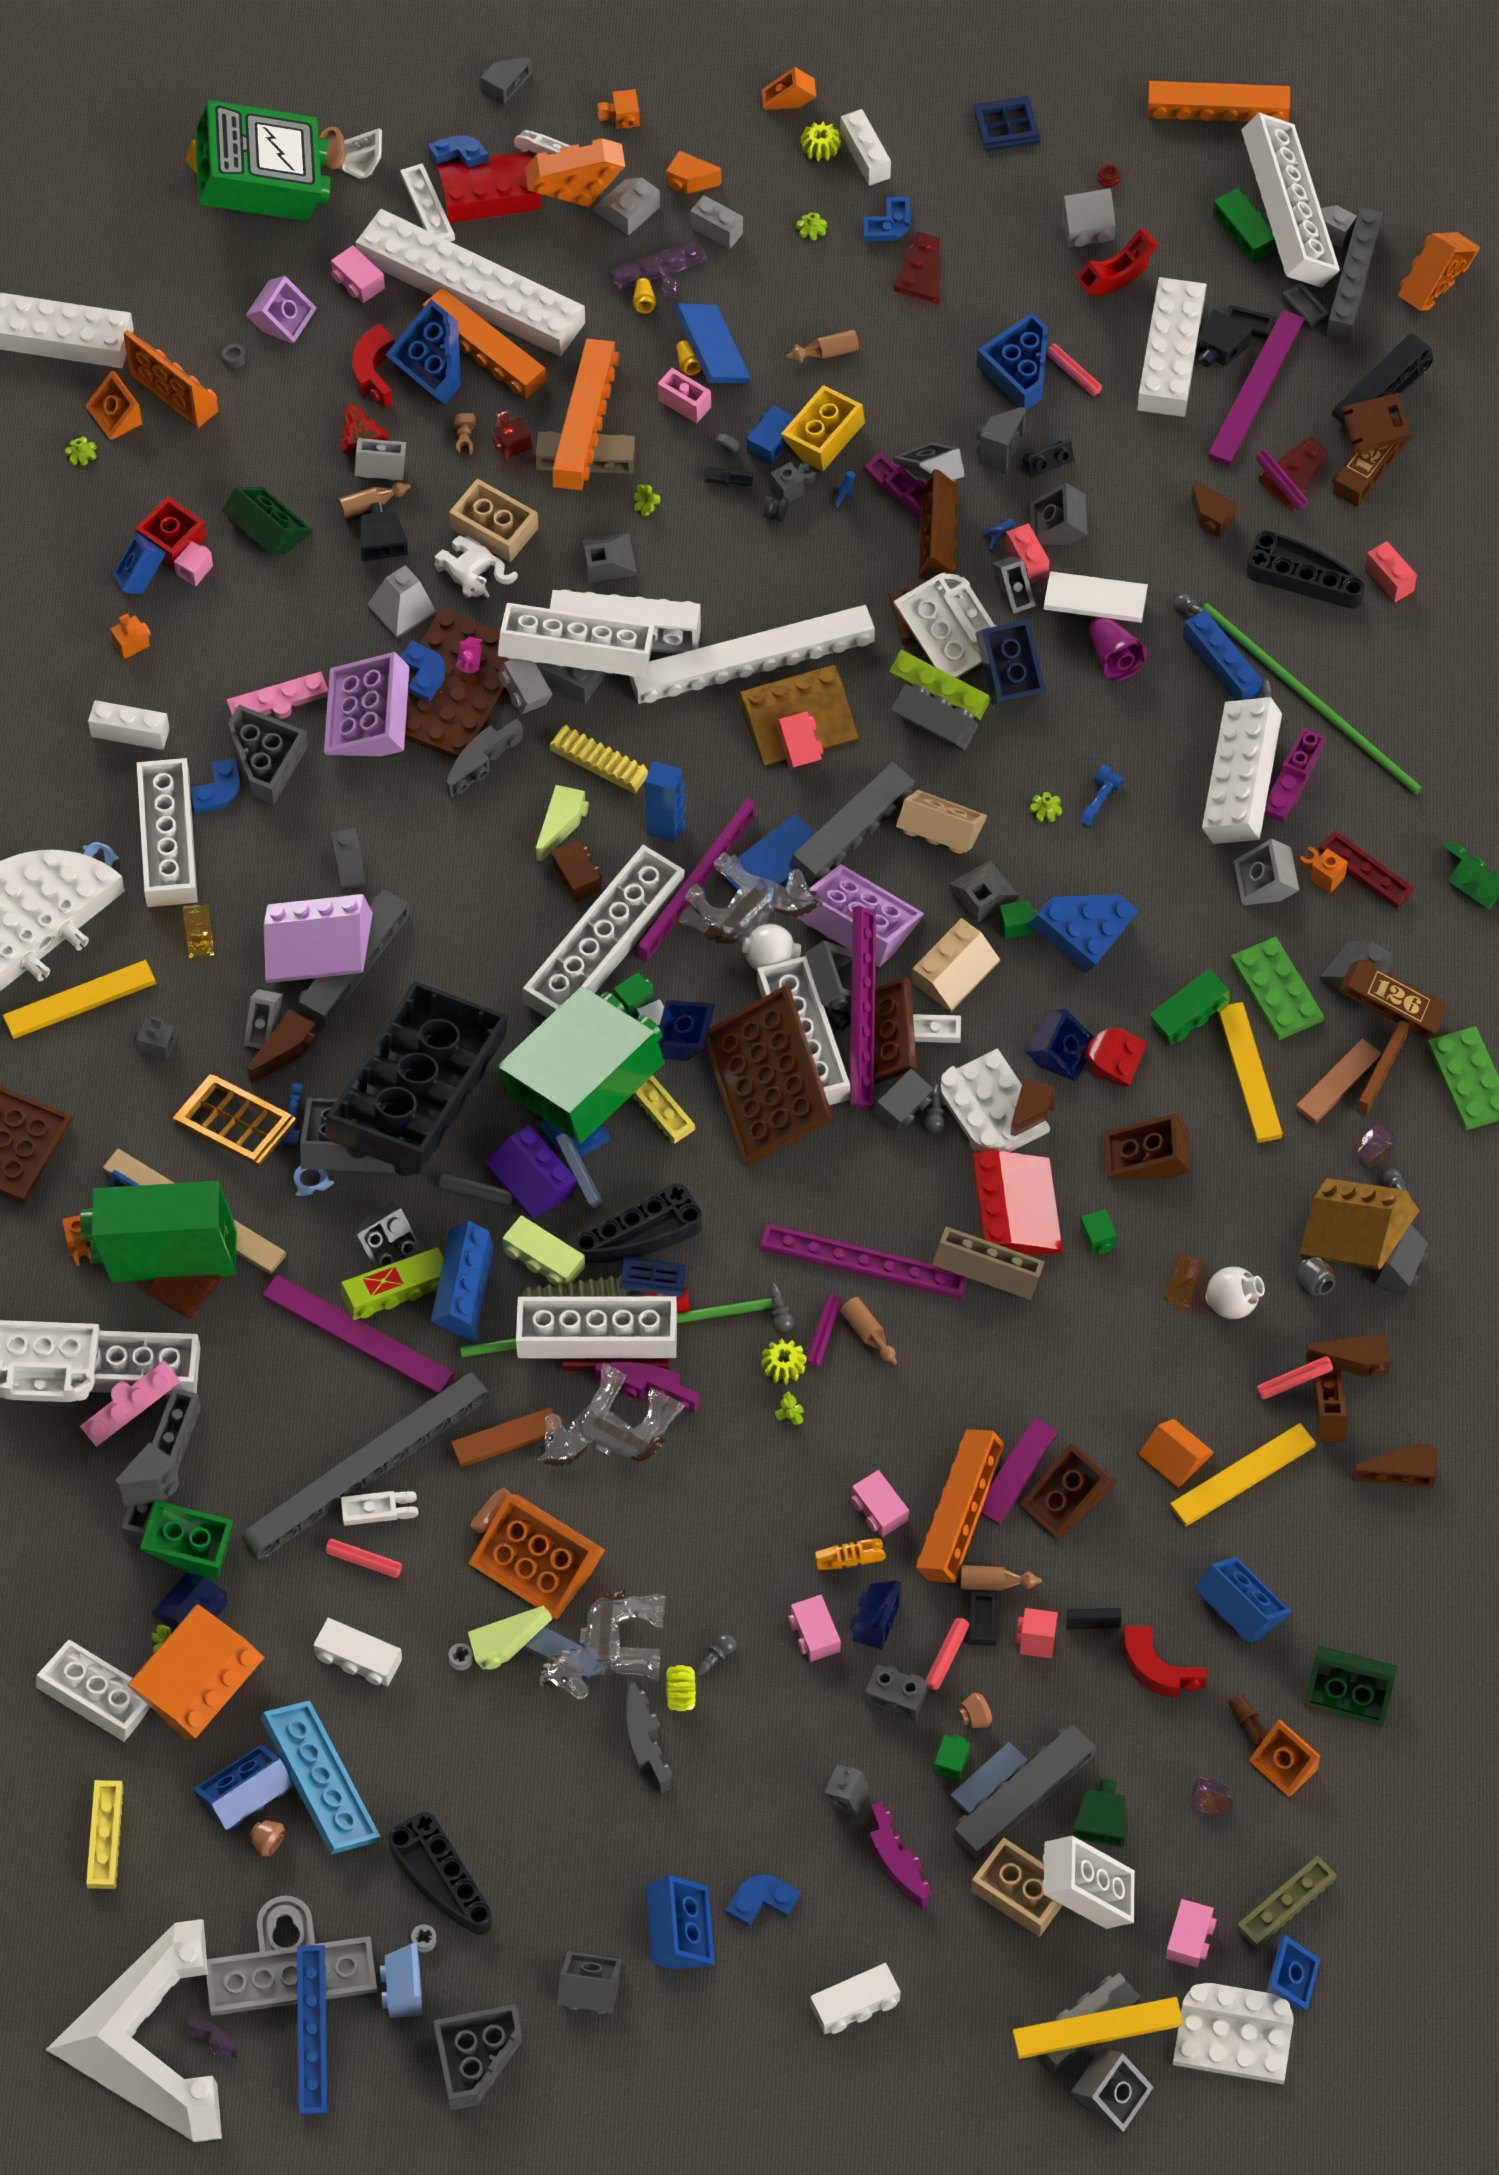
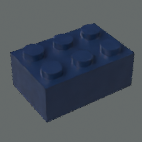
M1029 619L982 629L975 633L989 694L992 698V705L1046 692Z

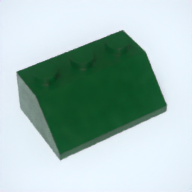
M235 487L222 510L229 517V522L245 531V536L256 541L262 546V551L268 555L286 554L312 532V529L264 487Z
M1319 1646L1304 1706L1383 1727L1398 1666Z

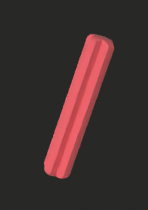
M1051 344L1046 349V355L1089 394L1096 396L1100 393L1102 385L1056 344Z
M1325 1356L1257 1386V1390L1262 1399H1267L1332 1371V1363Z
M330 1539L326 1545L325 1550L327 1554L388 1576L398 1578L402 1571V1564L400 1562L349 1544Z
M956 1618L925 1680V1682H928V1689L937 1691L940 1688L969 1628V1623L965 1619Z

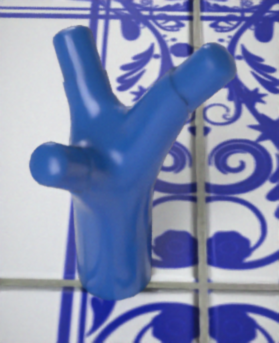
M847 471L842 484L833 489L834 492H839L834 505L835 508L839 507L846 494L851 499L855 498L851 489L855 478V473L852 471Z
M1011 518L994 528L983 531V535H992L989 546L990 551L994 550L995 543L1000 536L1015 526Z

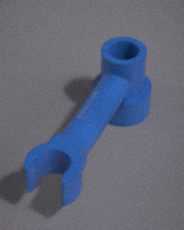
M1103 764L1096 774L1094 782L1102 787L1082 814L1080 822L1087 826H1090L1110 791L1112 789L1118 791L1124 781L1123 777L1112 772V768Z
M292 1083L287 1113L297 1119L303 1084ZM296 1123L277 1146H282V1144L298 1146L300 1131L295 1130Z

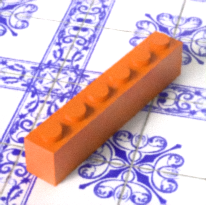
M1149 81L1147 118L1250 122L1258 113H1262L1286 122L1289 119L1290 86Z
M443 287L422 304L424 308L432 299L458 321L459 349L463 353H468L472 356L479 366L486 367L491 371L497 380L505 382L515 394H520L527 399L546 383V369L544 366Z
M966 1429L963 1440L960 1442L958 1454L951 1466V1473L946 1486L943 1488V1495L934 1513V1519L926 1535L923 1550L917 1560L916 1568L927 1581L956 1582L1005 1446L994 1431Z

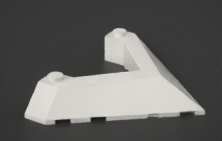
M204 1920L174 1923L46 2049L52 2055L67 2062L73 2068L96 2080L102 2086L136 2107L141 2108L152 2115V2117L175 2129L193 2142L222 2139L217 2082L213 2076L183 2079L135 2041L132 2036L136 2033L139 2025L146 2017L151 2015L162 2001L163 1996L172 1986L174 1987L180 1978L208 1975Z

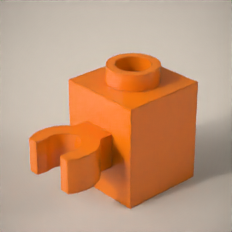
M636 89L612 92L613 104L607 102L597 104L599 121L615 117L616 129L640 126Z
M127 613L119 618L118 625L110 628L112 643L123 659L150 646L148 638L151 635L150 630L145 622L141 623L136 615L129 618Z
M1309 847L1307 854L1312 859H1306L1301 856L1299 863L1304 868H1312L1310 881L1331 894L1345 878L1348 862L1328 848L1319 856L1316 849Z
M80 1215L62 1219L70 1256L73 1255L75 1265H80L79 1258L82 1255L88 1256L89 1262L93 1263L90 1240H83L81 1235Z

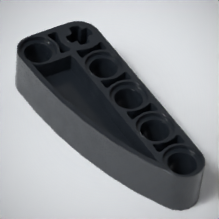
M1414 333L1408 334L1335 406L1332 416L1346 427L1345 416L1342 413L1344 406L1396 393L1400 396L1430 368L1433 362L1432 348Z
M1261 531L1255 537L1247 565V576L1251 580L1350 609L1357 608L1362 604L1365 588L1364 582L1337 560L1305 543L1272 531Z
M675 1183L580 1232L575 1238V1250L585 1255V1263H607L624 1260V1256L634 1258L644 1256L680 1243L698 1234L702 1228V1212L688 1189L682 1184ZM651 1210H659L660 1212H659V1213H656V1214H652V1213H650L649 1211H651ZM686 1218L696 1219L692 1222L685 1221ZM630 1221L637 1222V1224L633 1226L628 1225L627 1223ZM607 1233L614 1234L613 1237H605L604 1235ZM584 1245L592 1246L590 1249H583L581 1247Z
M421 1812L393 1827L388 1834L390 1851L401 1869L418 1890L442 1913L457 1924L475 1934L482 1935L487 1933L492 1926L490 1907L433 1814ZM426 1826L427 1829H428L429 1827H430V1829L427 1830V1831H424V1829H423V1828L421 1829V1827ZM399 1838L408 1840L404 1845L394 1843ZM437 1847L445 1849L442 1854H434L432 1852ZM451 1869L459 1872L454 1877L446 1875V1872ZM463 1892H470L473 1894L469 1899H462L459 1897V1895ZM482 1914L486 1916V1919L476 1922L473 1920V1917Z

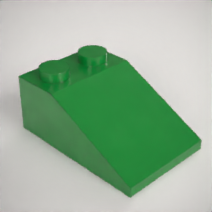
M155 1500L140 1550L191 1574L218 1581L232 1535L233 1520Z

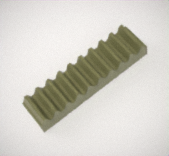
M620 1275L617 1279L610 1276L608 1280L599 1278L598 1281L589 1279L586 1283L579 1280L577 1284L568 1282L567 1285H562L558 1283L556 1287L548 1284L546 1288L537 1286L533 1290L527 1287L523 1291V1296L630 1297L629 1290L619 1289Z
M1317 1855L1239 1922L1237 1930L1255 1948H1259L1264 1941H1267L1272 1934H1275L1296 1913H1300L1304 1906H1308L1312 1899L1315 1900L1320 1892L1323 1893L1327 1886H1331L1337 1875Z

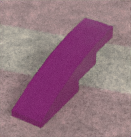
M882 452L878 453L862 470L899 504L921 519V495L925 484L921 479L916 481L901 466L896 467Z
M1036 1418L1033 1420L990 1486L980 1512L982 1516L997 1525L1001 1524L1028 1486V1480L1043 1460V1455L1057 1437V1430Z

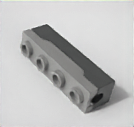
M1118 1973L1114 1977L1107 1976L1099 1983V1988L1095 1992L1084 1994L1077 2001L1078 2005L1070 2011L1068 2009L1062 2011L1055 2020L1058 2021L1140 2004L1141 1997L1125 1981V1978ZM1090 2045L1042 2054L1040 2058L1055 2074Z

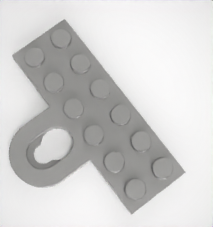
M292 1896L275 1897L265 1903L259 1911L257 1931L260 1952L207 1959L208 1975H206L211 2016L298 2004L297 1946L325 1945L326 2000L378 1992L371 1937L315 1944L311 1912L303 1901ZM284 1915L291 1917L293 1925L297 1927L300 1933L298 1942L289 1948L277 1946L273 1941V1932L277 1927V1920Z

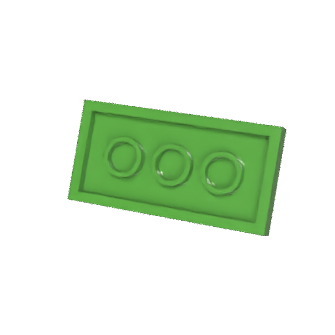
M1277 937L1231 955L1232 964L1278 1041L1324 1021L1323 1013Z
M1474 1026L1428 1040L1427 1046L1465 1131L1499 1121V1076L1477 1027Z

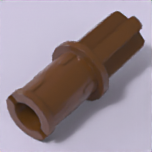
M1238 1694L1233 1697L1236 1702L1230 1699L1228 1704L1240 1720L1239 1725L1246 1729L1256 1745H1260L1268 1733L1258 1719L1259 1714L1253 1712L1243 1694Z

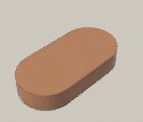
M329 127L322 131L319 137L328 140V154L324 166L329 170H335L340 168L345 162L344 136L338 128Z
M505 1487L496 1491L472 1520L470 1527L479 1534L488 1530L506 1496L511 1494Z

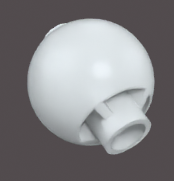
M764 924L755 928L748 938H744L742 952L746 953L748 963L757 971V968L799 958L801 944L794 943L791 934L785 928L776 924Z
M1223 1268L1215 1273L1209 1281L1206 1292L1207 1304L1224 1318L1239 1319L1245 1317L1254 1310L1259 1297L1264 1295V1283L1259 1276H1253L1243 1268Z

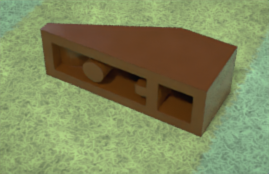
M288 1010L248 1066L249 1080L255 1082L302 1056L308 1048H312L317 1040L315 1023Z
M1385 1333L1307 1344L1305 1353L1307 1361L1313 1362L1327 1356L1333 1368L1360 1376L1371 1375L1372 1377H1380L1389 1373L1391 1366V1357Z
M1333 1369L1314 1378L1318 1442H1345L1347 1415L1341 1369Z
M1427 1444L1410 1445L1362 1462L1355 1466L1353 1481L1433 1488L1436 1478L1437 1448L1430 1447Z

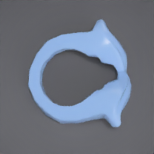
M93 842L88 846H83L85 851L83 855L93 857L99 848H102L104 850L105 863L109 867H112L113 862L119 859L108 845Z
M301 1166L295 1170L293 1176L294 1183L298 1189L296 1196L311 1195L315 1190L323 1191L334 1184V1181L329 1180L326 1171L322 1169L316 1170L321 1178L319 1184L315 1186H305L301 1183L300 1175L303 1171L307 1170L301 1169Z

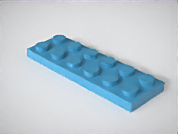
M310 1700L263 1712L260 1719L330 1855L376 1843L380 1835Z

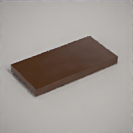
M907 977L875 987L874 1085L906 1074L910 1069L913 1071L917 1070L911 980Z

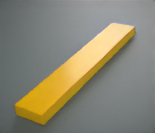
M144 960L3 1014L12 1038L15 1039L156 984V981L147 961Z
M1243 1002L1230 1004L1224 1010L1218 1012L1256 1141L1261 1143L1281 1139L1283 1133Z
M1299 1423L1171 1502L1170 1508L1182 1524L1187 1527L1315 1447L1316 1442L1302 1424Z
M1177 1997L1013 2029L1012 2033L1018 2059L1182 2027L1183 2019Z

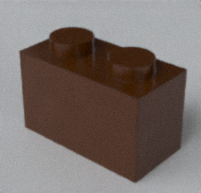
M578 839L551 851V864L574 902L601 891V880L603 879L600 868L597 865L593 866L591 862L592 857L586 846L582 847Z

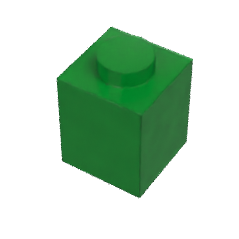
M1030 900L1000 905L999 919L1004 939L1034 934L1035 929L1028 923L1037 913V910L1032 909Z
M638 972L614 988V996L622 1003L626 1014L633 1017L637 1014L638 1008L654 1002L655 988L649 979H644Z
M1106 1209L1081 1217L1080 1230L1091 1255L1096 1253L1104 1254L1116 1247L1117 1235Z
M944 1735L934 1763V1774L960 1782L970 1754V1743L957 1735H952L951 1737Z

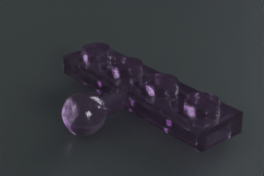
M696 239L610 268L609 273L618 291L636 286L637 280L641 278H646L649 281L660 278L663 295L672 298L679 293L680 285L675 279L670 278L669 274L707 262L704 250Z

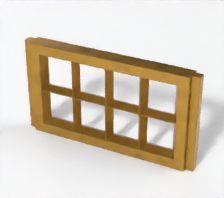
M211 1074L172 1118L173 1122L258 1166L264 1162L297 1122V1119L291 1114ZM216 1088L228 1094L217 1108L205 1102ZM233 1097L245 1102L234 1117L222 1111ZM201 1106L213 1111L202 1125L190 1120ZM250 1106L262 1111L252 1125L239 1120ZM218 1114L230 1120L219 1134L207 1129ZM267 1115L280 1120L269 1134L256 1129ZM235 1123L247 1129L236 1143L224 1138ZM252 1132L264 1138L254 1152L241 1146Z

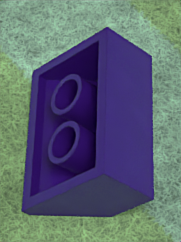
M531 1126L509 1136L485 1162L486 1168L505 1190L510 1192L512 1198L531 1220L573 1197L577 1179Z

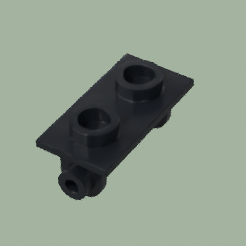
M1059 440L1058 443L1045 447V450L1040 449L1033 453H1026L1022 461L1026 467L1029 466L1030 477L1032 478L1074 461L1071 440Z

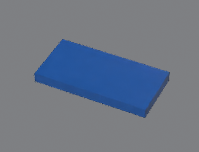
M677 303L674 310L707 381L712 383L747 384L751 377L718 306Z
M795 814L720 870V877L743 899L748 898L755 889H758L757 891L764 896L760 901L761 903L798 874L789 866L792 855L815 833Z

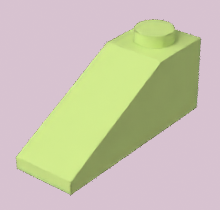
M559 785L555 786L536 846L537 861H543L552 850L579 826L581 817L587 815L589 802L585 801V791Z
M543 1605L469 1631L468 1634L475 1661L483 1670L498 1668L501 1663L509 1661L552 1620L551 1613Z

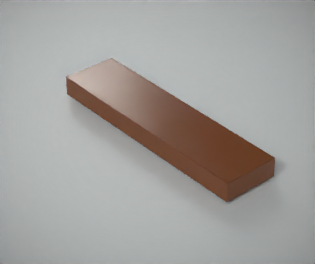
M1403 1020L1399 1021L1359 1099L1357 1109L1359 1114L1367 1116L1407 1037L1409 1023Z
M550 1407L451 1442V1446L459 1466L462 1468L546 1439L549 1435L560 1434V1428Z

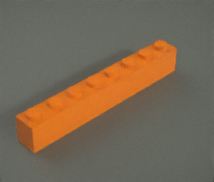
M586 339L553 466V487L582 490L584 481L589 480L590 466L588 465L593 464L594 450L592 449L593 447L597 448L598 445L597 431L602 429L603 417L601 415H605L607 408L605 398H610L611 384L609 382H614L615 368L613 366H618L619 352H615L614 341Z

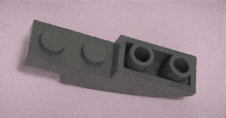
M517 718L499 731H496L490 725L466 746L455 761L446 782L447 794L450 798L466 791L469 785L475 781L484 779L490 772L489 761L496 760L502 752L510 747H515L523 739V725Z
M633 1683L629 1687L626 1709L630 1750L639 1775L650 1771L660 1793L671 1789L670 1779L673 1778L669 1765L667 1763L663 1764L659 1757L662 1753L656 1739H658L660 1723L656 1714H650L647 1708L649 1701L644 1690L639 1691L636 1683Z

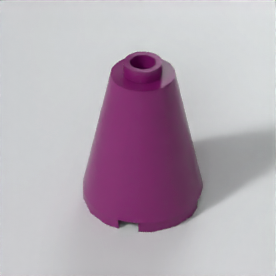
M1095 617L1089 624L1088 630L1102 672L1106 678L1122 681L1137 674L1141 670L1139 665L1142 661L1145 663L1147 660L1148 651L1145 645L1111 618Z

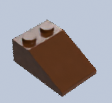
M1175 1113L1104 1132L1106 1177L1108 1179L1169 1178L1190 1172L1188 1127Z
M1070 1443L1022 1500L1020 1505L1059 1539L1098 1505L1118 1480L1081 1447Z

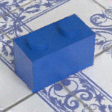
M773 405L768 412L762 414L757 427L748 432L746 436L747 453L772 466L788 445L781 437V433L795 416Z

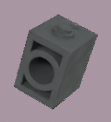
M837 1764L824 1793L833 1810L858 1817L870 1788L862 1771Z

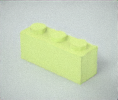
M522 1215L503 1237V1250L510 1258L514 1260L519 1259L525 1263L529 1270L534 1273H541L554 1286L558 1283L562 1285H567L568 1282L573 1283L585 1268V1255Z

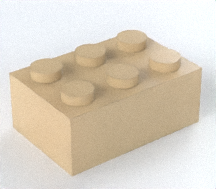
M479 479L475 480L449 512L450 529L464 537H472L480 545L485 546L489 551L510 563L538 530V515L536 511Z
M1004 1837L972 1879L971 1892L1038 1937L1042 1935L1063 1906L1044 1895L1042 1887L1044 1864Z

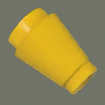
M646 278L637 280L633 298L634 308L642 314L652 312L656 306V298L650 281Z
M680 341L676 345L681 371L687 375L699 373L702 368L689 341Z

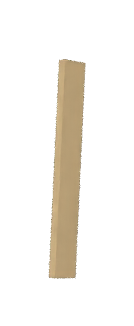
M117 1149L103 1166V1172L111 1176V1172L115 1169L140 1185L174 1183L120 1149ZM234 1220L237 1228L236 1254L271 1275L285 1258L286 1251Z

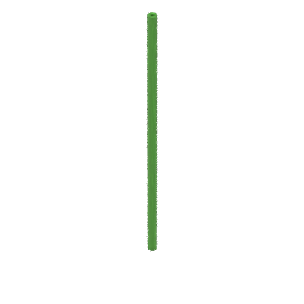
M1206 603L1202 607L1208 611L1217 625L1415 795L1421 791L1422 787L1212 606Z
M772 1298L679 1312L677 1313V1323L772 1309L773 1302ZM516 1338L460 1347L462 1357L517 1349Z

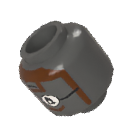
M1313 1257L1301 1262L1298 1267L1297 1281L1309 1294L1313 1296L1326 1295L1334 1288L1336 1274L1323 1259Z

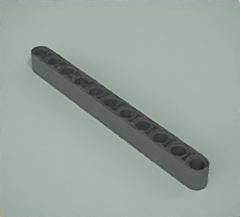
M474 1373L465 1375L254 1523L243 1533L241 1539L258 1559L265 1558L342 1504L341 1497L353 1496L481 1406L489 1398V1390Z

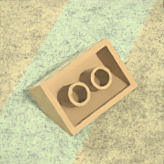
M916 790L905 798L896 827L903 829L902 832L907 835L925 837V840L931 844L940 845L941 843L949 846V850L962 854L973 847L987 815Z
M961 918L914 966L912 984L952 1012L1000 962V959L983 934Z

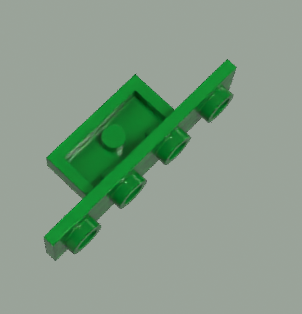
M1454 841L1452 845L1444 842L1442 846L1462 859L1448 881L1490 910L1499 897V872L1494 870L1491 873L1484 867L1487 864L1475 855L1472 859L1464 854L1467 849Z

